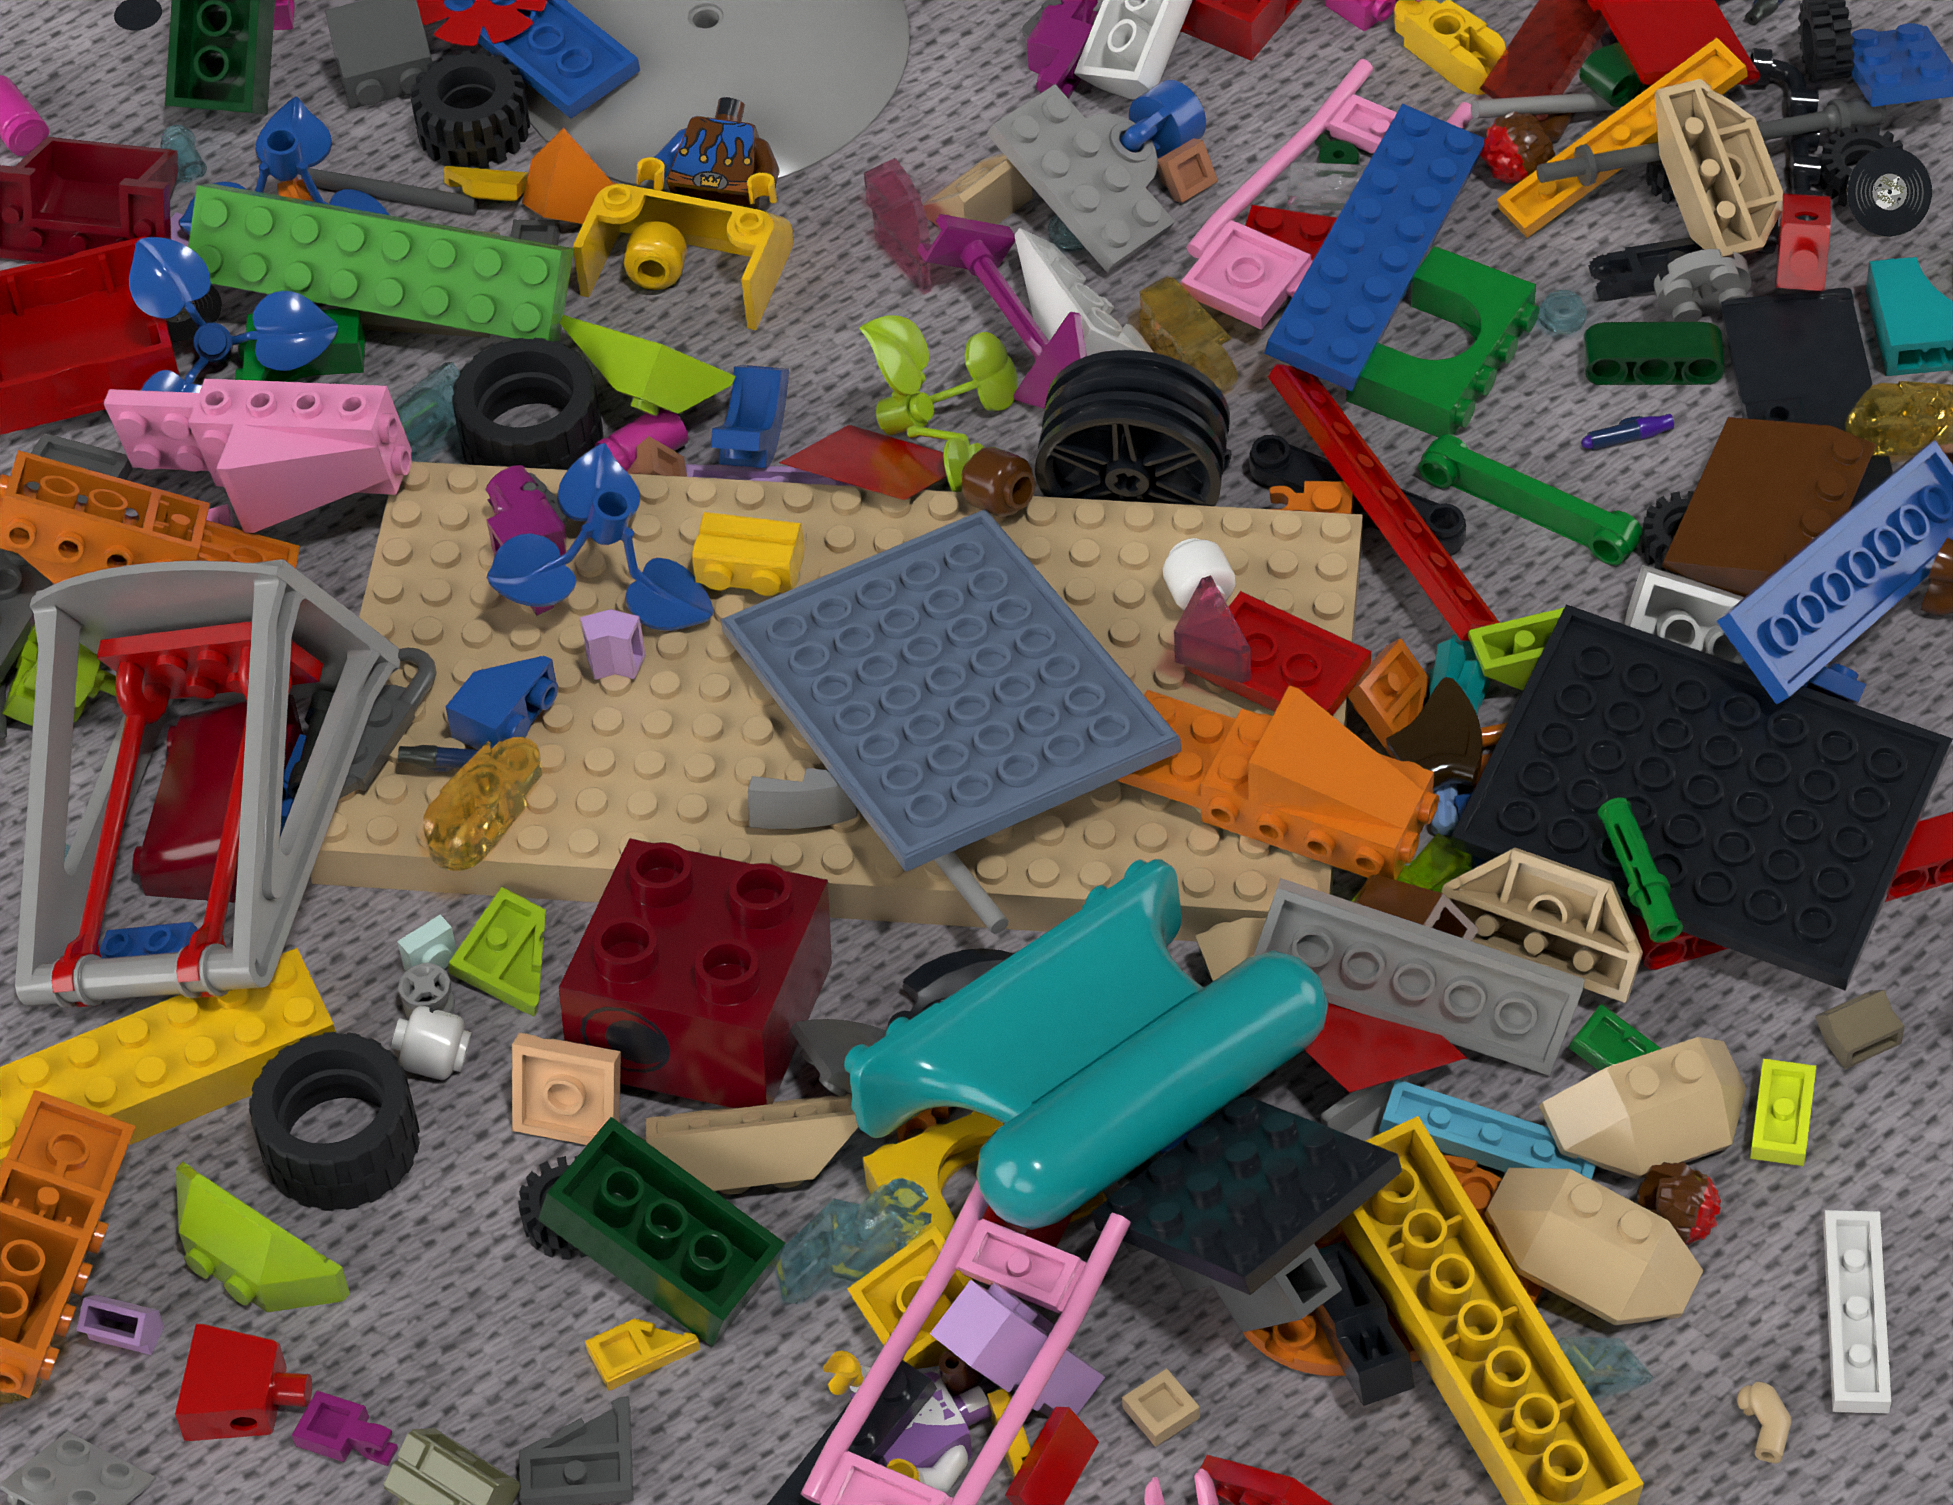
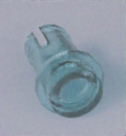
M173 125L162 133L160 148L177 150L178 175L184 182H191L202 178L207 171V165L203 162L195 147L196 138L193 132L182 125Z

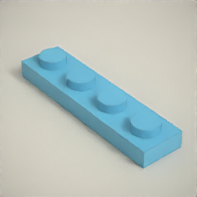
M1395 1079L1379 1132H1385L1419 1116L1441 1152L1475 1160L1478 1164L1503 1172H1507L1508 1168L1572 1169L1592 1180L1596 1165L1579 1157L1574 1159L1562 1155L1549 1127Z

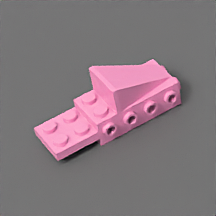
M204 379L199 393L109 389L104 401L106 411L132 468L147 470L172 469L192 472L209 471L215 486L225 488L244 533H255L353 493L397 495L403 475H407L411 467L412 449L387 386Z

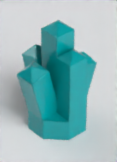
M1457 634L1451 635V639L1438 644L1435 666L1429 670L1430 696L1443 678H1453L1467 695L1478 716L1479 708L1490 682L1484 676L1478 659H1475V652L1471 642L1461 641Z

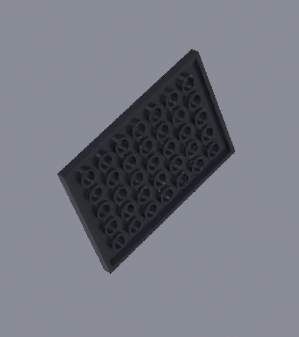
M1566 604L1451 836V848L1486 861H1490L1513 848H1518L1604 878L1614 883L1625 911L1643 917L1639 907L1634 906L1629 899L1627 891L1630 885L1615 854L1602 819L1600 820L1598 816V810L1605 802L1614 798H1626L1632 806L1631 810L1658 872L1665 875L1671 888L1668 896L1679 921L1683 925L1682 932L1846 991L1948 757L1953 738L1803 686L1790 697L1776 704L1753 671L1746 666Z

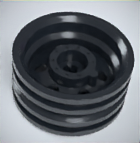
M1113 350L1095 353L1078 359L1057 374L1047 392L1035 463L1037 484L1045 497L1215 506L1221 490L1224 457L1230 426V411L1227 401L1220 389L1206 375L1194 367L1166 355L1138 350Z

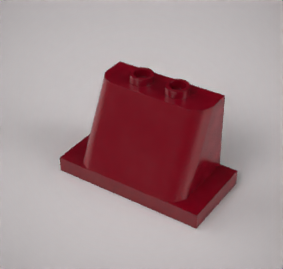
M46 137L16 166L0 165V258L45 263L71 256L80 251L143 236L146 238L160 237L171 239L170 196L178 177L177 150Z

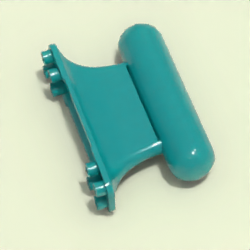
M1139 859L1127 868L1124 878L1110 888L1104 885L1095 887L1088 894L1085 904L1080 911L941 1003L933 1004L911 1020L906 1017L895 1019L888 1027L885 1037L872 1046L868 1047L865 1044H859L853 1047L844 1061V1068L850 1074L851 1109L855 1112L859 1129L873 1138L884 1137L922 1111L935 1107L970 1109L1004 1123L980 1149L976 1172L977 1181L985 1202L996 1215L1005 1222L1034 1230L1058 1223L1305 1050L1324 1029L1328 1000L1320 977L1299 957L1275 950L1248 957L1204 988L1196 983L1174 961L1167 949V946L1178 934L1182 919L1176 871L1162 859H1154L1148 863Z

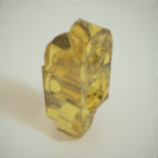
M1165 276L1139 291L1141 306L1139 311V328L1144 338L1151 343V349L1154 353L1169 356L1194 367L1214 382L1221 392L1237 383L1238 374L1236 367L1228 352L1222 347V344L1231 340V337L1173 277Z
M1899 381L1897 384L1879 383L1872 385L1848 414L1845 421L1846 432L1875 443L1876 447L1873 455L1878 456L1914 455L1934 440L1939 446L1949 443L1953 444V385Z
M513 737L503 742L499 741L491 749V744L488 741L439 790L440 794L428 805L423 816V830L431 859L440 868L450 871H463L476 866L487 856L527 806L525 796L543 775L540 751L536 743L528 738Z

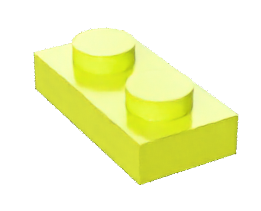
M1763 1058L1750 1159L1804 1166L1816 1074L1815 1065Z

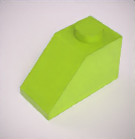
M1564 607L1469 630L1468 637L1484 676L1524 690Z

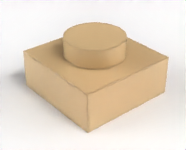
M1167 1368L1122 1397L1124 1411L1155 1447L1200 1418L1199 1405Z

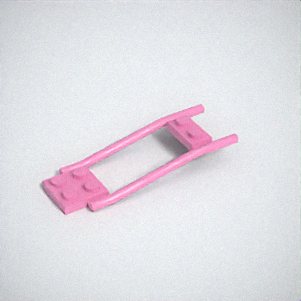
M1364 59L1358 60L1311 120L1210 216L1186 247L1191 256L1199 259L1181 280V294L1261 330L1289 295L1293 297L1313 262L1311 255L1233 220L1325 130L1330 131L1331 137L1350 142L1355 147L1374 154L1397 112L1355 95L1357 90L1373 72L1371 63ZM1462 102L1446 122L1464 129L1473 118L1471 104Z
M976 1180L935 1263L828 1438L800 1494L806 1499L821 1505H976L1082 1324L1131 1222L1119 1214L1111 1213L1088 1261L1084 1262L1080 1257L983 1219L982 1217L988 1204L985 1202ZM958 1270L963 1275L990 1286L994 1282L1010 1294L1061 1315L954 1498H952L943 1491L851 1453L848 1449L954 1272Z

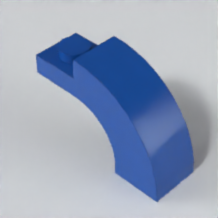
M752 365L734 366L733 375L736 377L732 386L728 414L722 426L712 428L711 448H720V465L767 468L774 458L782 428L789 368Z

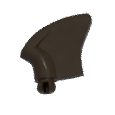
M1446 677L1435 687L1420 714L1408 726L1386 738L1387 745L1397 760L1414 762L1422 768L1434 772L1433 791L1450 783L1474 786L1480 772L1483 755L1482 731L1477 713L1458 683L1453 678Z

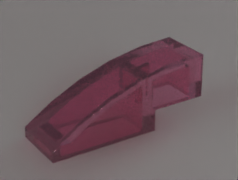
M893 158L864 172L866 203L873 213L875 240L921 293L925 295L932 291V263L925 262L918 253L917 248L921 243L930 244L927 217L921 198L909 175L897 159Z

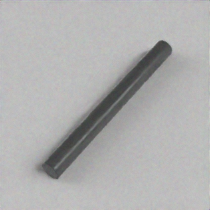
M308 168L315 186L321 189L333 191L353 189L367 193L373 198L475 215L479 208V199L464 194Z

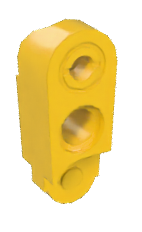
M1398 0L1394 8L1395 31L1404 37L1405 48L1458 89L1468 94H1489L1502 86L1506 76L1507 53L1505 52V41L1498 33L1487 27L1486 22L1451 0H1445L1442 3L1435 0H1422L1420 2L1415 0Z

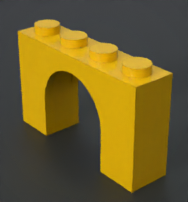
M973 1111L970 1115L950 1123L933 1125L922 1134L900 1143L883 1145L872 1154L863 1157L866 1186L899 1250L934 1225L939 1228L947 1239L956 1220L942 1196L944 1187L959 1169L979 1160L981 1147L1004 1123L988 1115ZM1099 1193L1075 1210L1070 1222L1091 1214L1094 1209L1107 1200L1104 1193Z

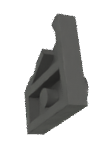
M628 1396L619 1397L611 1401V1410L584 1423L582 1418H579L562 1427L557 1435L551 1438H542L519 1450L521 1505H590L634 1501L631 1407Z

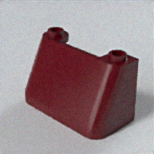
M291 694L288 695L284 769H286L299 735H303L295 699ZM247 700L181 716L176 726H170L167 734L168 757L143 845L137 846L133 854L134 876H140L145 896L208 901L247 713ZM238 861L229 900L231 903L236 902Z

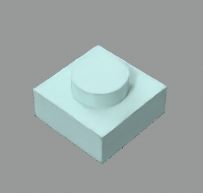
M438 915L397 941L405 971L421 963H432L445 969L457 951L452 927L441 915Z

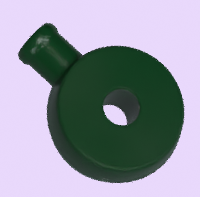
M1320 134L1314 142L1320 148L1317 157L1320 173L1324 177L1335 181L1347 180L1357 173L1361 161L1357 148L1350 142L1343 140L1331 141L1327 134Z

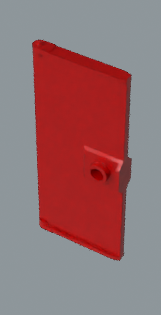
M1587 0L1593 11H1601L1636 70L1640 81L1644 84L1653 85L1716 38L1746 65L1748 76L1736 85H1751L1760 78L1759 71L1751 61L1715 0Z

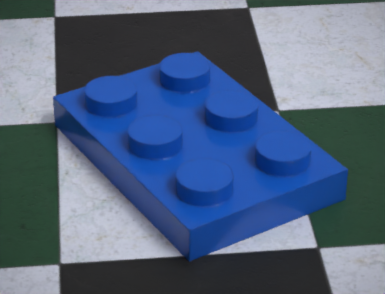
M1907 23L1899 25L1896 30L1878 32L1873 29H1860L1851 34V36H1854V44H1852V49L1854 50L1852 62L1854 67L1853 71H1851V76L1871 107L1953 97V63L1927 26Z

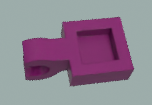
M318 1390L315 1392L292 1433L296 1447L345 1462L350 1451L354 1449L368 1460L389 1466L398 1449L397 1444L388 1442L393 1434L391 1429L380 1424L367 1422L369 1415L364 1405Z

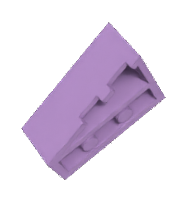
M970 1280L930 1335L969 1366L1006 1391L1010 1392L1012 1390L1016 1392L1055 1324L1030 1305L1028 1306L1013 1294H1009L993 1282L990 1288L986 1290ZM1067 1348L1034 1404L1033 1409L1037 1412L1038 1410L1041 1411L1048 1418L1055 1407H1070L1078 1415L1105 1377Z

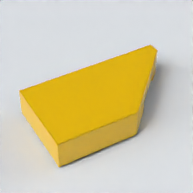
M635 1318L585 1340L586 1349L608 1391L700 1350V1343L696 1334L685 1332L684 1335L656 1328L654 1323Z

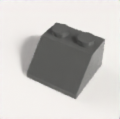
M362 0L325 10L338 75L350 109L373 105L381 101L411 94L412 85L417 84V75L420 72L428 71L427 65L432 62L416 0Z

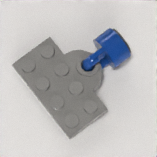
M1164 80L1136 98L1130 105L1129 119L1117 114L1104 113L1085 118L1058 86L1054 84L994 123L987 132V135L1108 273L1165 234L1175 223V220L1147 190V186L1155 177L1158 165L1157 158H1161L1193 138H1202L1206 130V116L1203 105L1197 95L1189 87L1176 80Z

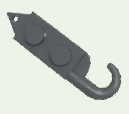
M407 647L399 649L398 658L400 661L413 662L418 666V671L407 688L397 685H384L374 701L339 799L357 789L367 790L414 720V712L432 687L437 673L435 662L428 653L418 648Z

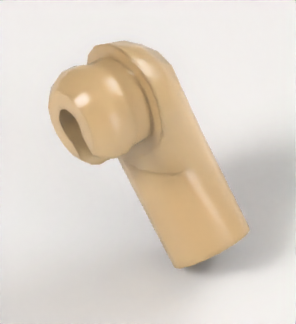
M1764 1382L1746 1385L1740 1389L1737 1403L1740 1409H1744L1743 1413L1745 1415H1756L1761 1424L1755 1456L1759 1460L1774 1464L1782 1461L1791 1426V1416L1775 1388Z

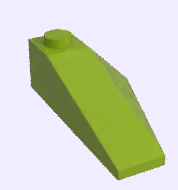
M562 315L559 323L612 387L618 392L633 397L631 407L653 416L658 415L660 408L679 414L733 385L736 377L657 342Z

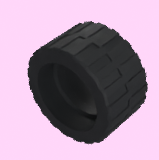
M534 337V339L516 338L512 341L494 344L491 348L476 354L469 363L464 365L460 370L459 377L455 379L452 404L462 455L468 465L502 467L523 465L524 468L568 470L581 456L593 449L595 443L604 438L595 377H593L592 369L588 362L582 359L581 354L558 341L553 342L546 340V338ZM527 404H547L563 409L550 420L528 427H509L493 422L508 410Z
M324 1032L322 1035L304 1037L291 1046L287 1045L278 1051L279 1054L272 1060H268L263 1066L260 1076L255 1079L252 1086L253 1093L252 1098L249 1099V1112L267 1174L272 1183L279 1187L283 1195L298 1201L300 1205L308 1208L316 1207L324 1211L345 1208L349 1210L382 1198L383 1194L390 1189L393 1190L401 1183L403 1176L409 1173L414 1164L413 1159L415 1154L418 1153L420 1145L418 1133H420L406 1073L403 1066L399 1065L397 1057L390 1050L382 1047L380 1042L372 1038L361 1037L360 1034ZM355 1098L368 1101L380 1108L374 1120L365 1129L342 1141L311 1143L290 1134L293 1126L302 1115L311 1108L329 1100Z

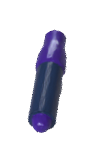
M1671 414L1625 418L1619 422V425L1588 432L1582 439L1581 444L1583 447L1594 451L1638 439L1644 440L1654 437L1663 431L1674 429V420Z

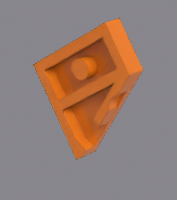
M1401 638L1386 645L1348 694V698L1353 703L1355 711L1363 717L1387 753L1394 759L1396 758L1389 749L1386 738L1408 726L1423 709L1424 698L1427 697L1429 684L1428 675Z

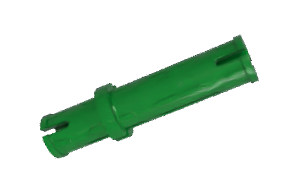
M1626 798L1611 799L1601 805L1598 810V816L1600 820L1602 819L1615 854L1630 885L1627 891L1629 899L1634 906L1639 907L1649 930L1651 940L1653 939L1654 942L1670 941L1682 932L1683 925L1679 921L1668 896L1671 888L1665 875L1658 872L1647 843L1631 810L1630 802Z

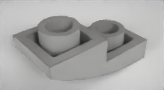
M806 768L803 782L752 776L748 787L749 827L810 828L840 823L857 817V807L828 770Z

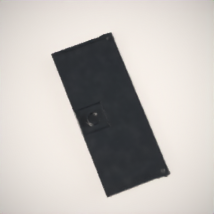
M1844 287L1826 289L1824 291L1736 298L1722 301L1720 311L1741 404L1742 418L1830 425L1876 444L1850 506L1851 508L1893 473L1856 315L1852 290Z

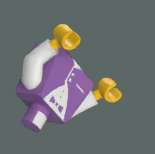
M842 1350L833 1353L823 1366L824 1372L835 1374L828 1383L831 1393L842 1395L850 1387L855 1392L850 1395L851 1400L871 1367L860 1365L858 1359L853 1354ZM927 1372L924 1375L934 1382L937 1390L878 1464L948 1493L967 1466L968 1460L972 1457L971 1436L968 1426L992 1416L988 1400L980 1386L951 1397L940 1375L935 1372Z

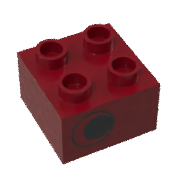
M629 838L559 985L564 1041L621 1051L620 1084L734 1109L773 1104L799 1043L790 1029L795 1022L809 1020L832 964L828 880L784 871L782 868L772 864H751L684 850L672 843H651Z

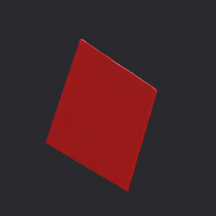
M852 425L843 427L779 462L780 464L902 500L910 498L947 476L944 466V452Z
M1329 1002L1324 1029L1304 1050L1349 1093L1467 1059L1442 1035L1362 1014Z

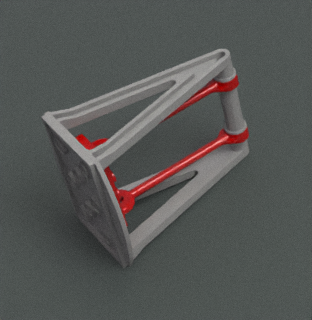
M284 559L257 563L173 561L128 565L86 573L37 591L30 602L36 627L38 661L15 989L19 1000L28 1006L58 1004L60 1007L71 1008L74 1006H98L104 1000L173 994H182L188 998H197L199 996L201 998L223 996L229 990L268 986L275 973L374 701L391 673L399 669V648ZM80 642L97 654V659L117 672L115 690L118 704L124 715L64 862ZM316 691L334 693L280 836L288 695L291 694L294 699L311 697ZM173 699L212 702L247 700V713L203 925L192 934L189 945L181 948L179 952L101 958L98 942L123 825ZM238 861L233 947L226 948L223 929Z

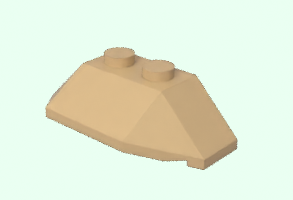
M1701 79L1657 89L1655 92L1659 156L1691 239L1704 250L1720 249L1722 257L1732 258L1734 257L1733 252L1744 255L1762 250L1781 213L1783 190L1755 117L1728 98L1711 90V86Z
M1513 848L1443 885L1441 893L1479 929L1472 942L1584 978V989L1623 1003L1628 1001L1643 952L1612 881L1524 850Z
M1696 1037L1606 1067L1543 1101L1539 1108L1562 1155L1574 1159L1579 1157L1598 1167L1634 1179H1640L1647 1175L1652 1165H1661L1663 1162L1673 1164L1683 1161L1686 1163L1729 1148L1733 1143L1747 1088L1725 1042Z
M846 1094L844 1097L822 1096L777 1101L769 1105L735 1109L726 1107L673 1114L667 1117L646 1118V1142L713 1191L719 1190L724 1194H738L747 1191L751 1186L772 1184L779 1188H789L801 1184L804 1180L814 1179L856 1131L858 1124L855 1112L851 1109L852 1094Z
M1508 1168L1485 1212L1489 1224L1494 1226L1500 1244L1516 1273L1613 1325L1648 1322L1665 1317L1666 1319L1681 1317L1703 1273V1269L1670 1221L1572 1169Z

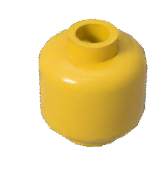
M651 221L636 227L628 239L624 256V267L628 277L640 287L650 290L666 289L675 284L682 275L686 259L687 246L684 236L677 228L666 222Z

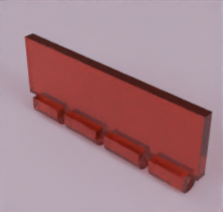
M1538 0L1479 89L1492 99L1563 95L1577 74V70L1581 68L1596 45V41L1599 40L1607 28L1608 23L1601 11H1593L1587 0ZM1548 114L1535 116L1537 117L1538 121H1541L1546 119Z

